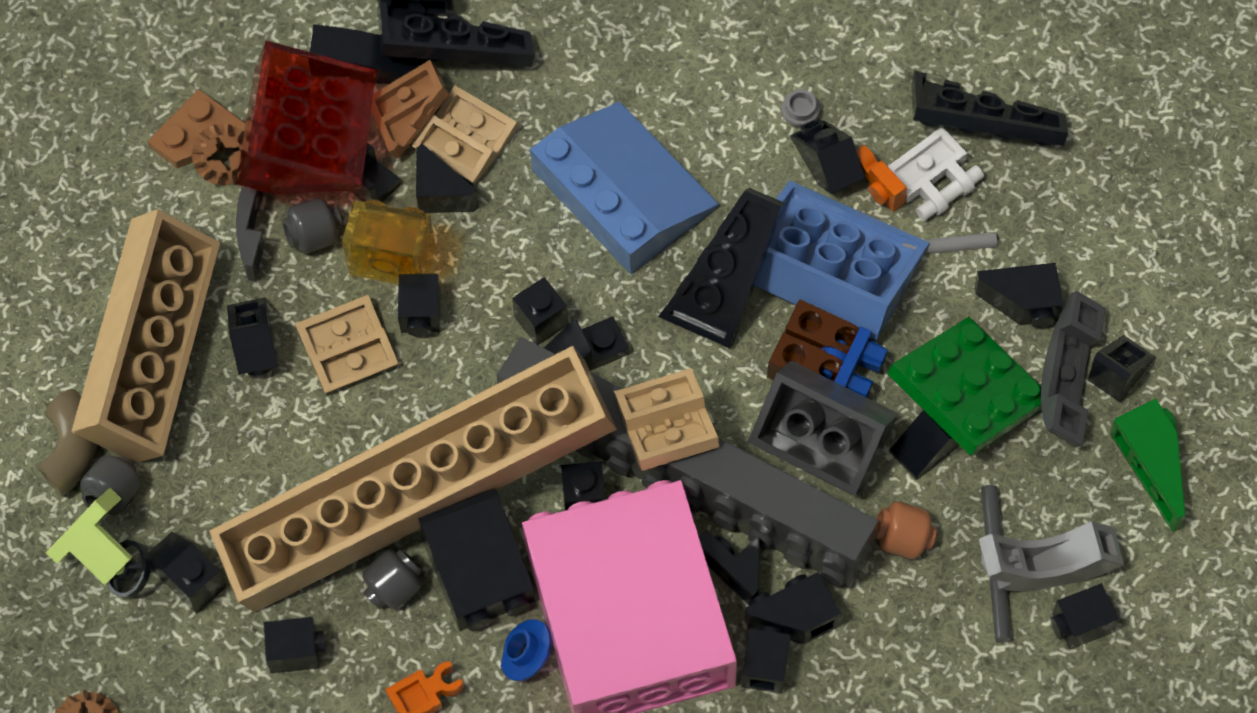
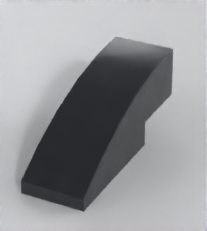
M313 25L309 51L312 73L349 75L351 82L390 84L429 61V59L381 56L380 37L377 34L342 27Z

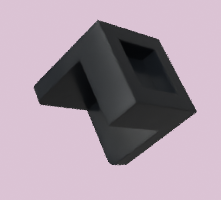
M369 143L342 167L346 189L373 211L400 186L399 178L377 161L375 148Z

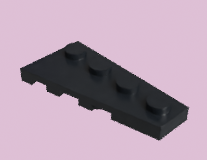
M378 0L377 14L381 56L430 59L432 61H457L470 64H496L508 67H532L534 51L531 32L485 21H482L479 26H475L462 19L463 16L448 13L447 18H441L425 14L426 8L410 4L409 10L391 6L392 0Z
M914 70L911 82L913 121L921 122L930 127L940 125L954 127L966 133L983 132L995 134L1007 140L1014 138L1025 139L1042 146H1051L1053 144L1065 146L1068 135L1066 114L1019 100L1015 101L1013 106L1005 104L1002 98L997 96L998 94L983 90L981 94L974 95L959 90L961 83L945 79L943 85L926 81V73Z
M750 187L746 189L658 317L727 348L731 347L737 336L785 203Z

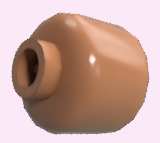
M896 501L891 503L888 508L883 507L879 511L876 518L878 520L876 539H878V545L882 551L913 560L918 558L924 549L930 550L932 548L937 529L931 526V515L926 509Z

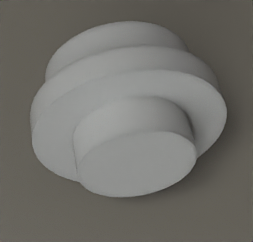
M795 90L787 95L782 102V115L793 126L801 127L809 121L817 120L819 116V102L807 90Z

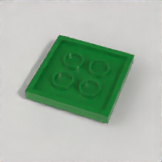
M969 316L893 363L887 373L970 456H973L1041 410V386Z

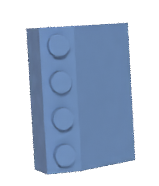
M620 101L559 127L530 149L532 171L630 275L719 207L715 199Z
M789 180L776 198L784 202L785 205L755 287L796 305L799 299L856 325L858 328L861 326L871 330L870 339L877 341L926 253L929 242ZM902 243L913 245L917 249L905 247L902 245Z

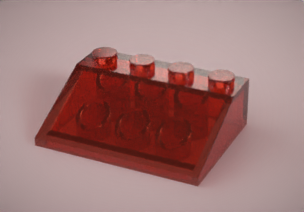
M266 40L254 69L236 185L271 194L360 190L376 70Z

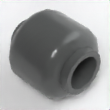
M314 198L291 206L287 211V218L282 219L284 233L292 249L297 247L305 254L333 246L338 238L337 230L343 228L342 219L337 207H329L327 202L321 198Z
M102 456L95 461L81 480L82 500L89 508L96 499L111 488L122 499L108 514H119L125 510L138 493L141 483L139 475L136 473V467L129 459L123 456Z
M399 549L397 552L385 550L364 570L362 577L368 587L363 593L379 609L385 604L392 609H400L423 586V581L420 577L423 569L404 550Z

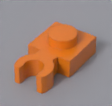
M865 145L857 149L856 152L864 176L869 181V193L878 204L883 205L885 203L893 212L905 204L907 187L882 160L878 162Z
M446 661L435 668L433 676L426 678L420 669L386 688L385 692L397 713H435L442 709L438 697L441 695L455 696L463 690L464 686L461 679L451 684L442 681L446 674L453 671L451 662Z

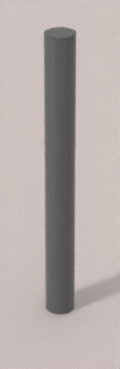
M985 485L981 488L985 535L994 533L1002 536L998 489L996 485ZM989 578L995 642H1010L1012 637L1007 591L999 589L997 579Z

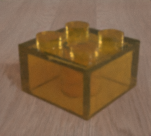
M353 200L342 240L350 276L399 284V274L430 273L436 250L430 214L415 207L400 209L389 207L376 200H367L366 202Z

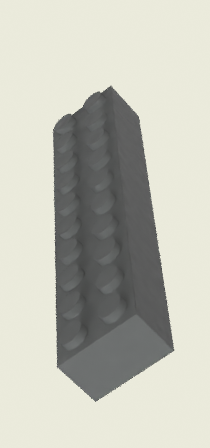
M520 337L497 373V383L555 354ZM591 373L617 430L575 451L588 458H592L593 455L607 462V466L612 471L622 476H627L629 473L641 479L642 484L646 488L662 480H669L671 483L681 480L691 512L696 513L700 510L712 516L713 522L719 527L728 531H733L735 528L748 535L750 542L759 537V548L768 550L771 547L783 553L785 560L798 568L808 566L816 570L828 584L835 587L844 585L852 589L874 550L878 527L877 519L719 438V448L641 471L614 395V391L622 388Z

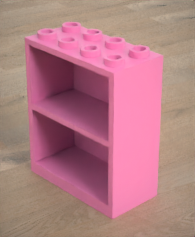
M669 480L658 481L648 486L647 489L631 493V491L616 492L609 496L608 500L596 503L590 501L578 502L570 506L568 510L552 514V512H540L531 516L528 521L522 522L527 558L545 622L551 633L552 646L571 713H642L736 687V657L681 480L672 483Z

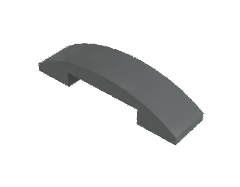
M284 129L276 132L256 155L245 176L239 195L236 213V233L243 268L249 281L256 282L265 248L262 232L255 231L254 226L267 177L282 180L291 148L288 130Z
M1078 291L1071 293L1059 316L1047 350L1041 382V410L1046 430L1076 447L1083 445L1088 410L1080 406L1089 347L1101 340L1106 311L1104 306Z

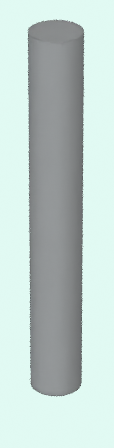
M996 232L926 239L925 241L929 242V246L925 255L997 247ZM902 243V245L905 247L917 249L913 245Z

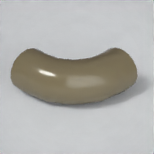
M69 389L60 393L47 406L45 415L53 423L58 434V441L54 451L37 465L41 474L61 497L71 491L90 469L98 446L71 432L81 395L75 389Z

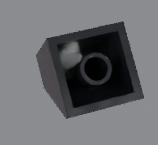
M496 489L489 490L418 518L424 547L459 632L467 628L469 631L483 629L492 622L491 619L505 613L508 616L521 614L530 607L531 603L535 602L533 585Z

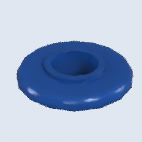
M530 619L518 624L509 633L505 640L501 660V669L506 677L513 681H525L535 676L544 667L552 646L551 633L546 624L537 619ZM526 644V648L521 654V650L523 646Z

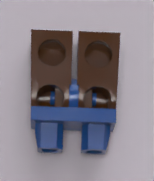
M799 299L787 323L785 332L782 334L769 360L767 378L774 380L776 373L787 363L793 361L867 398L873 381L856 374V371L860 365L879 373L886 359L888 349L870 340L871 330L861 326L858 328L856 325Z

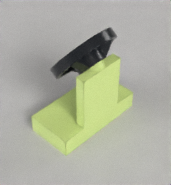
M109 488L90 505L49 548L46 554L58 564L71 552L104 585L107 584L109 590L114 595L131 598L138 595L146 586L151 573V558L143 544L131 540L118 543L98 524L122 499ZM135 546L141 554L142 561L136 562L125 548ZM142 569L139 581L134 588L123 593L122 590L125 582L134 577L136 570Z

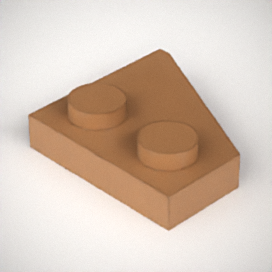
M429 60L365 98L387 149L395 159L404 153L449 93L437 67Z
M198 89L147 143L150 149L178 169L193 163L192 147L194 141L203 130L212 125L230 124L242 130L249 140L254 136V132L250 126ZM217 138V152L222 151L223 143H220L219 138Z

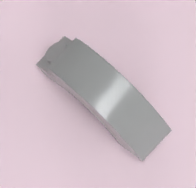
M1093 521L1064 534L1039 540H1017L994 533L979 539L982 550V565L989 578L997 579L1000 590L1035 591L1078 583L1103 575L1124 565L1114 527Z

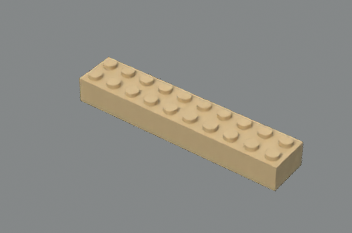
M571 346L209 530L238 603L253 612H257L419 530L418 518L489 490H498L617 430L585 359L574 346Z

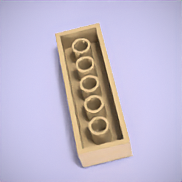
M160 209L131 219L72 427V433L136 463L164 455L221 242Z

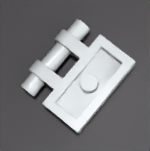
M943 127L936 130L888 166L907 187L905 200L907 203L918 195L925 200L923 204L915 209L916 214L922 221H926L934 214L937 216L942 214L949 208L948 204L960 195L966 196L975 189L974 184L984 178L982 170L976 165L966 172L959 166L966 160L967 152ZM946 175L951 180V183L938 191L933 184Z

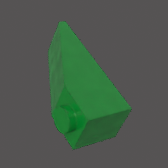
M1155 398L1115 418L1110 436L1171 531L1175 532L1180 529L1185 517L1176 430L1177 424L1172 413L1167 408L1163 409Z

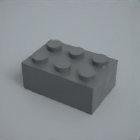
M790 361L776 373L748 442L856 496L869 482L898 413L796 362Z

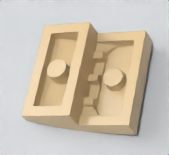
M454 85L436 115L429 119L410 146L416 149L421 143L424 144L458 175L476 184L512 139L520 125L517 121Z
M369 295L295 323L297 332L325 394L399 365Z
M692 368L614 391L627 435L641 471L719 448L718 435L705 408L704 396Z

